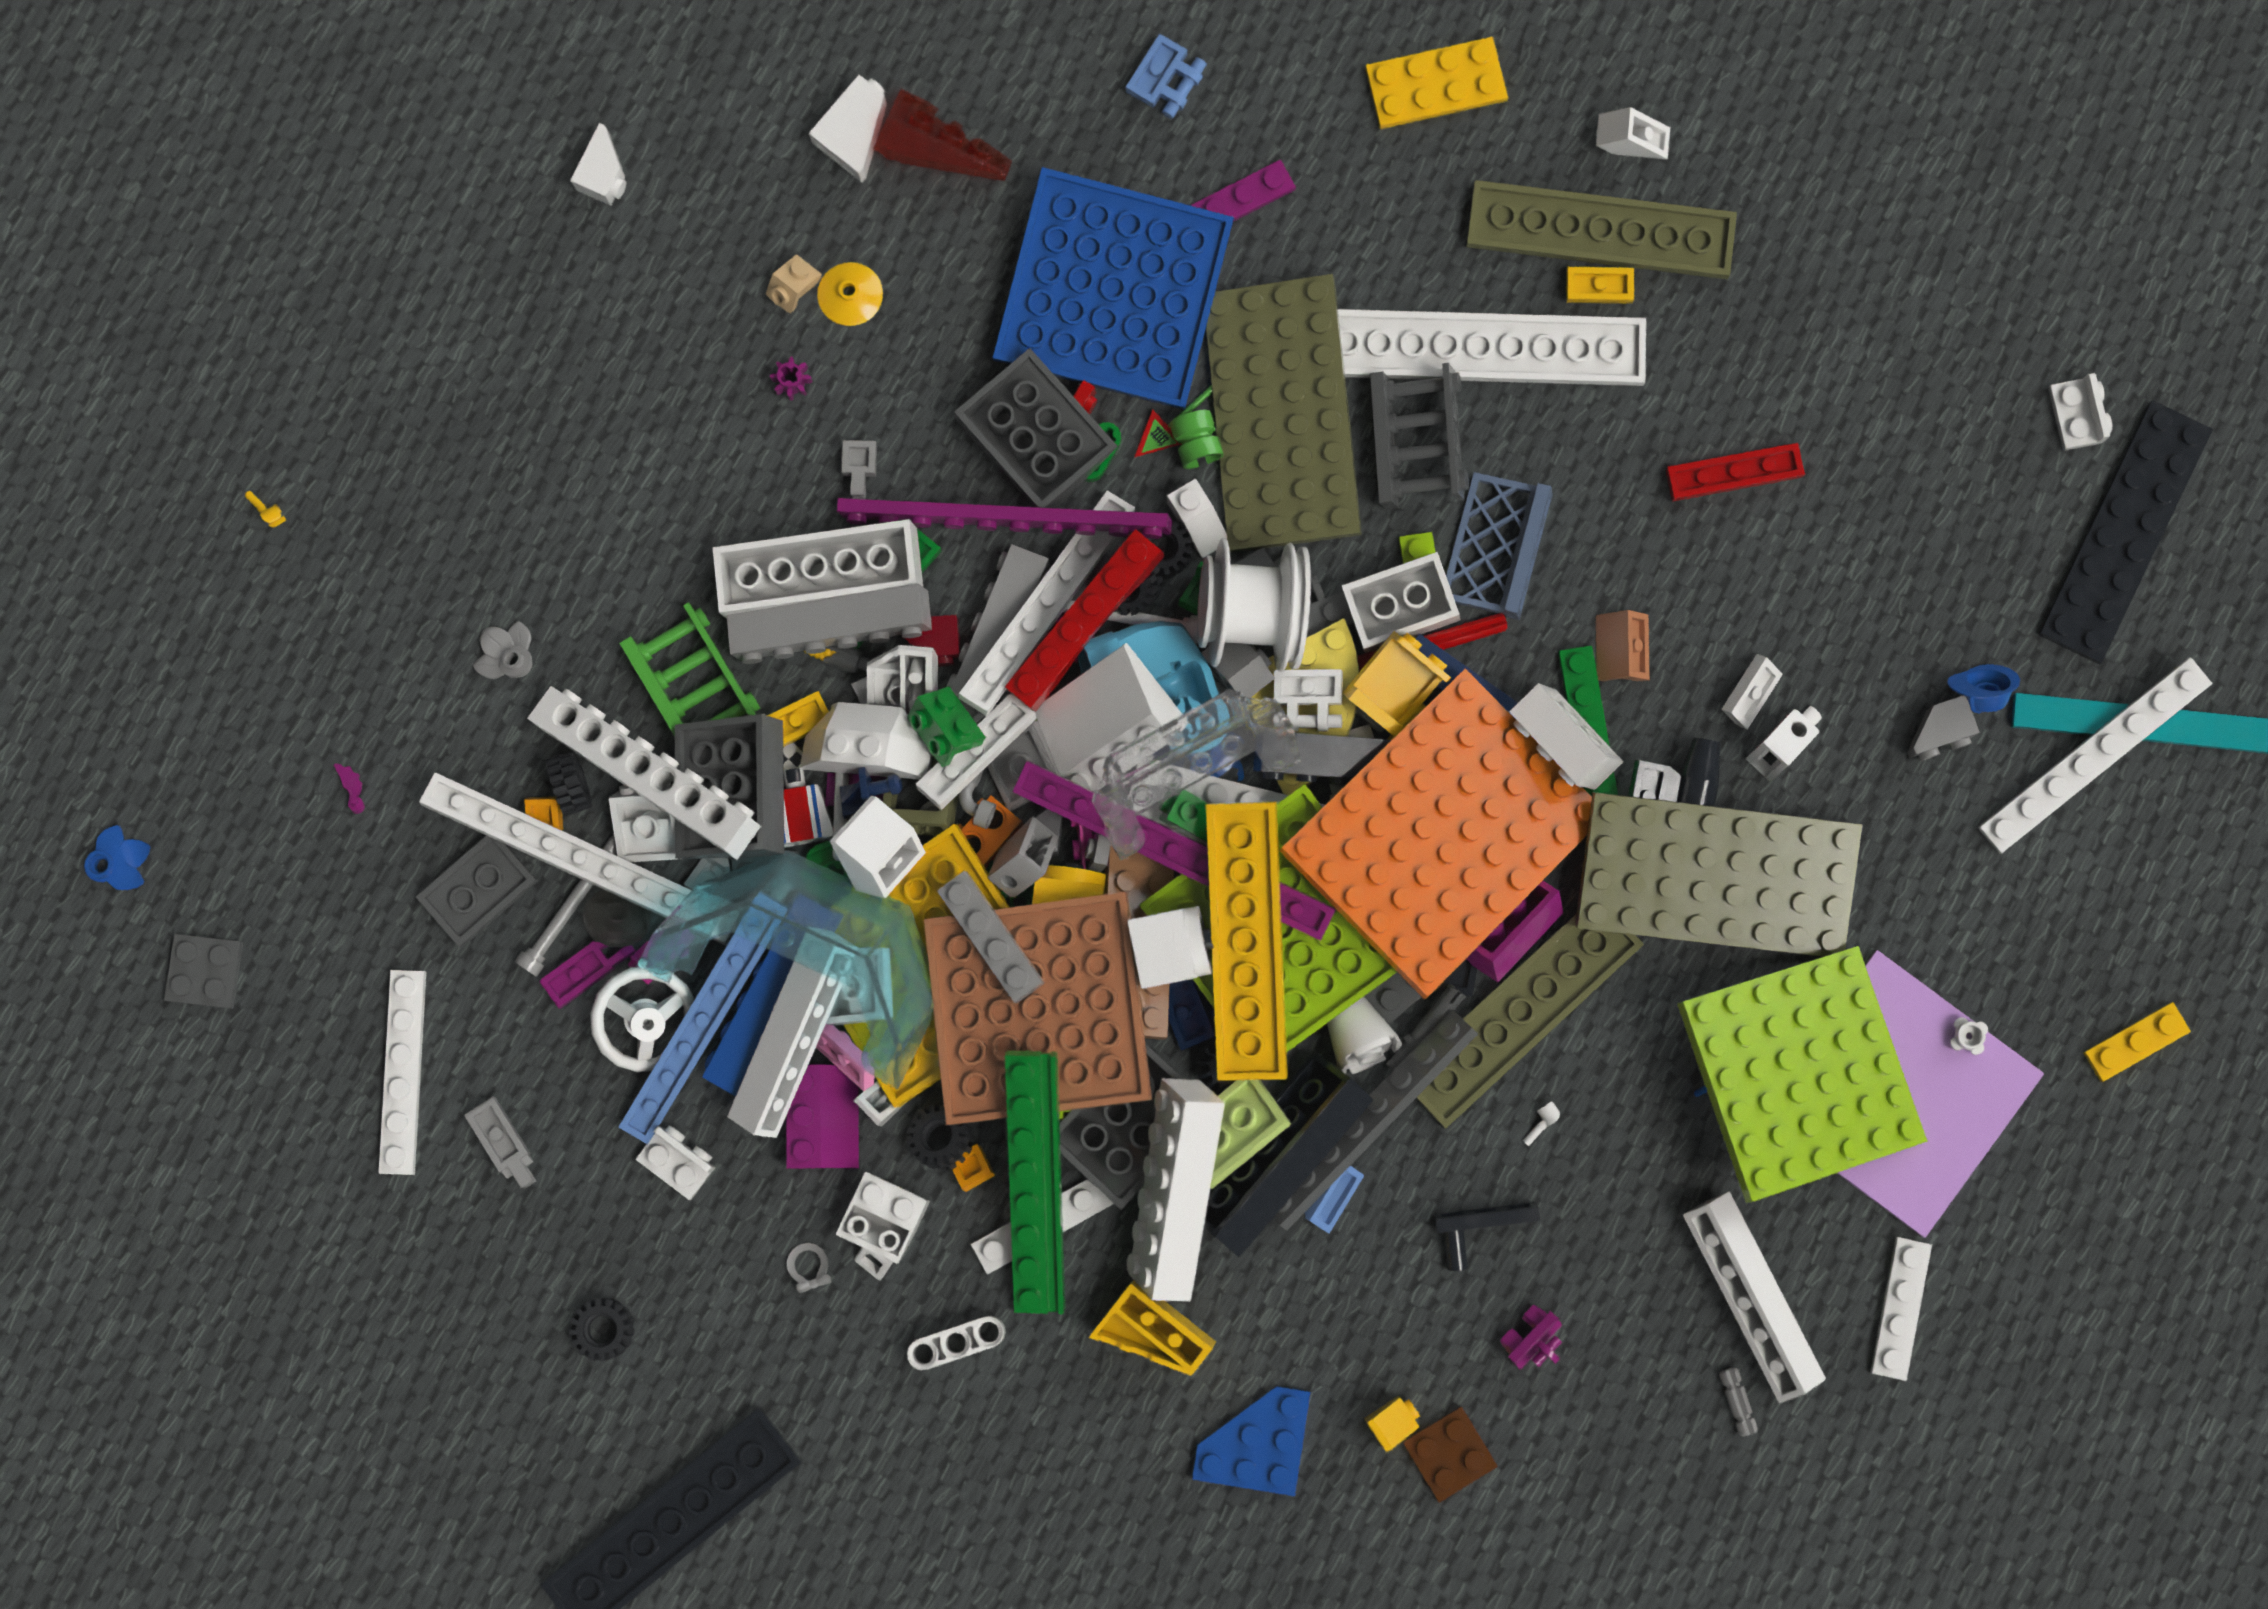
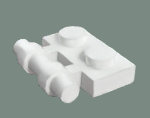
M1342 669L1284 670L1282 672L1274 670V704L1287 705V715H1274V728H1287L1288 731H1298L1299 728H1318V731H1329V728H1342V714L1329 715V705H1342ZM1299 705H1317V715H1299Z

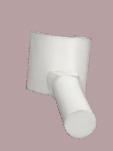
M1549 1102L1546 1106L1537 1110L1542 1121L1523 1139V1142L1528 1146L1543 1130L1558 1120L1560 1112L1553 1102Z

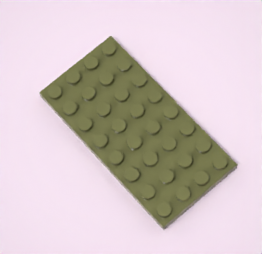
M1328 274L1215 292L1206 330L1217 437H1219L1224 456L1219 459L1229 551H1249L1262 547L1285 546L1289 542L1300 544L1362 535L1334 275Z
M1593 792L1575 927L1822 957L1844 951L1846 949L1863 825Z

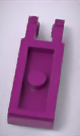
M620 928L612 930L597 942H591L539 981L559 1009H562L614 971L615 966L635 952L632 945L625 946L608 959L602 951L622 937L623 933Z

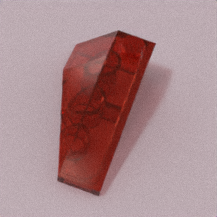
M900 89L874 145V150L880 152L883 157L889 160H896L902 164L1005 181L1012 160L982 139L975 138L969 141L961 130L963 126L954 120L951 124H945L934 116L939 110L937 107L922 98Z

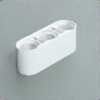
M985 1316L920 1338L909 1346L907 1352L908 1360L914 1368L926 1370L978 1353L1000 1344L1005 1337V1326L998 1317ZM985 1322H992L997 1325L999 1335L995 1341L989 1342L982 1338L980 1329ZM960 1333L964 1336L966 1346L962 1352H953L949 1348L948 1338L951 1334ZM927 1344L932 1348L933 1358L929 1363H921L915 1357V1350L918 1345Z

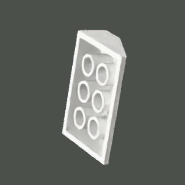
M1127 643L1051 695L1035 712L1060 776L1095 793L1174 741L1190 724Z

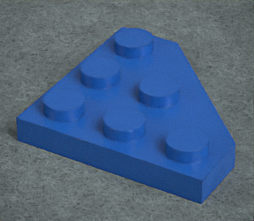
M1276 1386L1198 1443L1192 1480L1295 1496L1310 1392Z

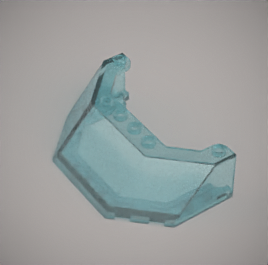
M785 851L782 855H774L698 883L652 934L637 966L667 983H670L671 976L676 971H684L692 975L708 941L732 932L855 989L871 1034L862 1053V1065L868 1073L882 1079V1083L897 1090L934 1016L935 1005L932 999L928 954L917 928L911 907L889 896L881 898L856 891L848 877L791 851Z

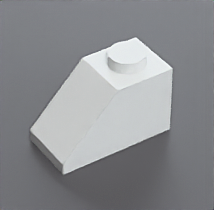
M1631 107L1599 114L1596 146L1616 155L1668 159L1670 127Z
M599 123L570 181L577 191L611 206L615 198L620 199L623 195L626 181L624 180L625 175L606 126Z
M1196 478L1167 495L1168 506L1176 519L1181 523V527L1187 529L1191 543L1202 559L1217 550L1218 543L1222 538H1226L1228 541L1227 534L1213 505Z

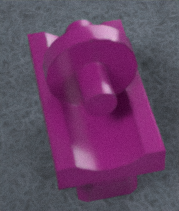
M1532 1305L1522 1317L1523 1321L1533 1329L1526 1338L1523 1339L1512 1328L1500 1339V1342L1509 1353L1508 1357L1520 1370L1531 1359L1538 1367L1547 1358L1554 1364L1560 1360L1554 1351L1562 1341L1554 1334L1563 1326L1562 1323L1551 1311L1547 1314L1544 1310Z

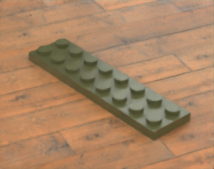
M1475 180L1466 247L1728 279L1731 272L1737 212Z
M1575 914L1463 1018L1478 1035L1416 1099L1446 1129L1644 945L1641 940L1632 934L1576 928Z

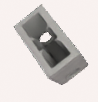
M1032 816L999 849L988 874L989 880L997 886L1000 892L1004 891L1010 897L1018 896L1046 873L1058 836Z

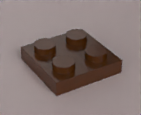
M1462 1406L1403 1441L1404 1446L1439 1503L1498 1467Z

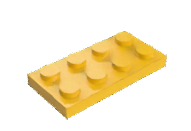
M1493 37L1367 64L1365 67L1380 129L1508 100Z

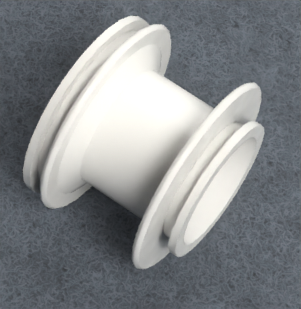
M1222 538L1218 543L1214 562L1212 556H1205L1199 587L1197 637L1199 648H1206L1209 642V658L1213 667H1217L1221 661L1224 642L1273 646L1275 666L1279 672L1285 670L1288 662L1291 669H1298L1300 667L1306 644L1310 609L1311 571L1308 549L1306 547H1299L1296 553L1293 544L1287 543L1283 549L1279 567L1230 564L1228 541L1226 538Z

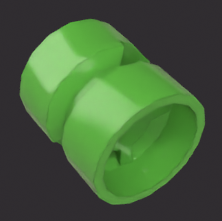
M1210 410L1186 413L1170 422L1174 439L1182 444L1178 448V453L1184 469L1199 467L1197 459L1205 457L1207 464H1210L1224 456L1219 437L1211 435L1215 431Z

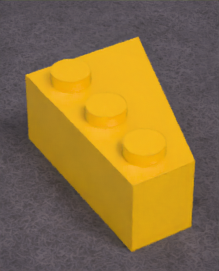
M1135 1280L1130 1283L1089 1336L1091 1339L1101 1340L1117 1346L1123 1351L1151 1359L1150 1361L1191 1376L1216 1343L1214 1339L1166 1301L1151 1300Z

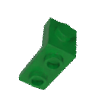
M1175 789L1173 793L1168 792L1159 806V810L1162 811L1159 820L1169 826H1179L1207 842L1206 804L1209 803L1184 789Z

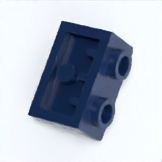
M1188 979L1170 983L1168 1019L1181 1051L1216 1037L1214 1008L1194 980Z

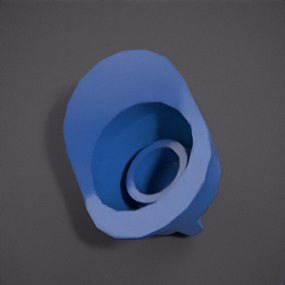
M1987 664L1955 674L1948 678L1947 684L1955 692L1966 696L1972 712L1979 714L1982 712H1996L2003 709L2008 704L2011 693L2019 687L2020 678L2010 668Z

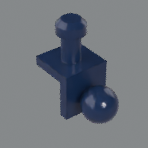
M865 767L858 768L859 781L855 784L840 787L843 818H851L870 796L891 792L892 795L899 794L902 790L900 777L896 774L888 775V779L873 782Z

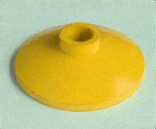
M854 262L842 263L831 268L821 279L817 293L818 303L822 312L831 321L845 326L859 325L871 319L880 308L883 298L882 285L878 276L867 266ZM848 286L855 288V292L850 296L843 294V290Z

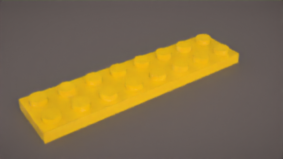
M1277 801L1206 804L1211 939L1214 949H1212L1217 1080L1287 1079Z

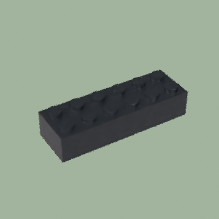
M1315 1051L1274 1098L1291 1125L1213 1189L1210 1188L1204 1228L1237 1257H1240L1252 1244L1260 1232L1275 1217L1283 1205L1373 1101L1351 1077Z

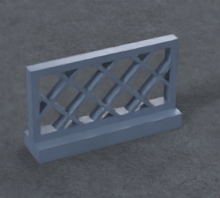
M1474 472L1446 575L1450 589L1454 580L1465 575L1473 590L1463 596L1453 594L1456 604L1502 613L1506 617L1520 620L1553 495L1551 486L1540 483L1535 486ZM1479 482L1493 485L1499 495L1482 505L1476 495ZM1500 487L1506 488L1508 490L1502 492ZM1516 491L1529 493L1527 505L1514 512L1506 497ZM1475 500V502L1478 505V508L1472 511L1473 503ZM1502 500L1510 515L1494 524L1486 509ZM1482 512L1490 527L1474 536L1468 527V522L1470 518ZM1524 514L1523 521L1521 523L1518 517ZM1515 520L1520 528L1519 536L1506 543L1498 528ZM1494 531L1502 546L1485 555L1477 541ZM1467 532V534L1469 535L1470 539H1468L1467 541L1463 542V541H1464V537H1465V533ZM1474 543L1482 558L1465 568L1459 558L1460 552ZM1516 545L1513 555L1510 548ZM1506 551L1512 563L1509 569L1498 575L1489 560ZM1458 563L1462 570L1455 574ZM1486 563L1494 578L1477 587L1469 572ZM1508 576L1506 585L1504 586L1501 580ZM1497 582L1504 592L1500 605L1486 602L1481 594L1483 590ZM1478 595L1480 600L1472 599L1471 597Z

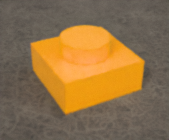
M528 797L524 800L525 814L561 831L564 830L562 811L556 797Z
M979 1144L971 1147L970 1154L964 1152L962 1156L966 1160L963 1163L957 1160L955 1162L957 1167L952 1169L961 1189L965 1192L995 1176Z

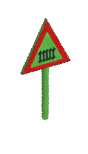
M1212 385L1177 417L1192 412L1213 393ZM1154 410L1151 412L1135 457L1181 445L1174 439L1170 423L1167 425Z

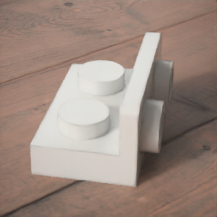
M2095 373L2087 374L2083 379L2053 384L2048 387L2063 451L2101 444L2110 437L2112 421L2110 415L2105 413L2102 402L2105 396L2102 383L2097 381Z
M669 1125L665 1130L663 1127L657 1126L653 1131L655 1133L635 1160L688 1200H691L715 1169V1166L709 1163L712 1156L697 1145L693 1150L682 1142L685 1136L674 1127Z

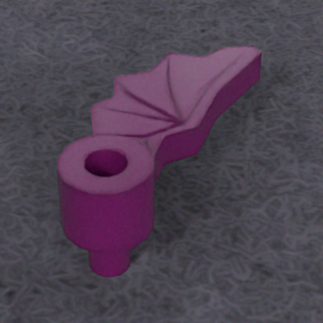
M335 763L333 766L341 778L342 786L350 795L348 801L350 810L355 814L362 813L365 804L359 798L363 786L362 782L359 781L360 775L353 772L350 766L343 767L341 764Z

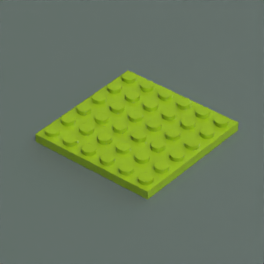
M1306 784L1277 804L1279 850L1323 808ZM1279 851L1280 882L1332 906ZM1180 874L1139 904L1147 916L1199 906L1204 927L1211 930L1209 887L1186 875ZM1337 910L1321 941L1281 922L1287 1052L1397 973ZM1210 949L1209 951L1212 963V949ZM1212 963V974L1193 978V980L1214 1008Z
M1859 946L1677 1004L1746 1203L1754 1202L1928 1142Z

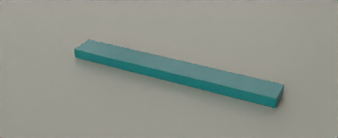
M2015 693L2013 695L2011 727L2091 736L2129 704ZM2179 710L2142 741L2268 754V719Z

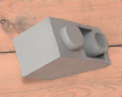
M1963 695L1936 704L1926 711L1907 751L1909 759L1919 755L1920 760L1924 761L1940 755L1938 747L1942 748L1951 745L1952 750H1957L1972 744L1970 738L1979 734L1980 731L1967 697Z

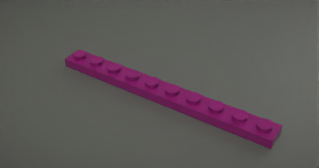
M838 498L837 512L843 518H846V522L858 525L866 524V520H879L880 524L910 519L916 527L921 528L931 527V523H942L944 527L949 529H963L964 525H977V529L994 531L997 526H1005L1014 532H1029V528H1042L1043 532L1049 534H1061L1062 529L1075 530L1076 534L1086 536L1095 535V531H1109L1108 534L1114 537H1127L1129 532L1132 533L1136 529L1143 536L1150 539L1162 538V534H1171L1172 520L1166 513Z
M1026 761L1012 792L1209 887L1208 846L1031 761ZM1280 882L1281 922L1321 941L1336 909Z

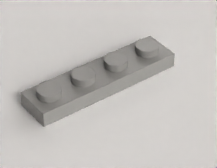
M964 870L937 890L1014 1003H1019L1045 983L967 871Z

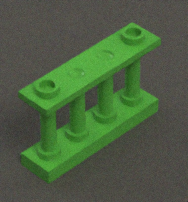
M689 602L683 606L690 617L645 644L642 641L637 644L630 636L620 642L622 649L674 736L675 725L684 724L682 717L686 715L685 711L729 685L733 688L740 702L710 720L741 717L746 713L749 716L757 715L756 711L761 709L751 691L744 694L705 627L709 626L710 622L702 609L694 610ZM695 629L699 631L706 646L662 672L660 670L656 672L652 670L648 661L653 659V654ZM712 657L715 658L723 674L679 700L677 698L670 700L665 692V689L670 687L668 683Z

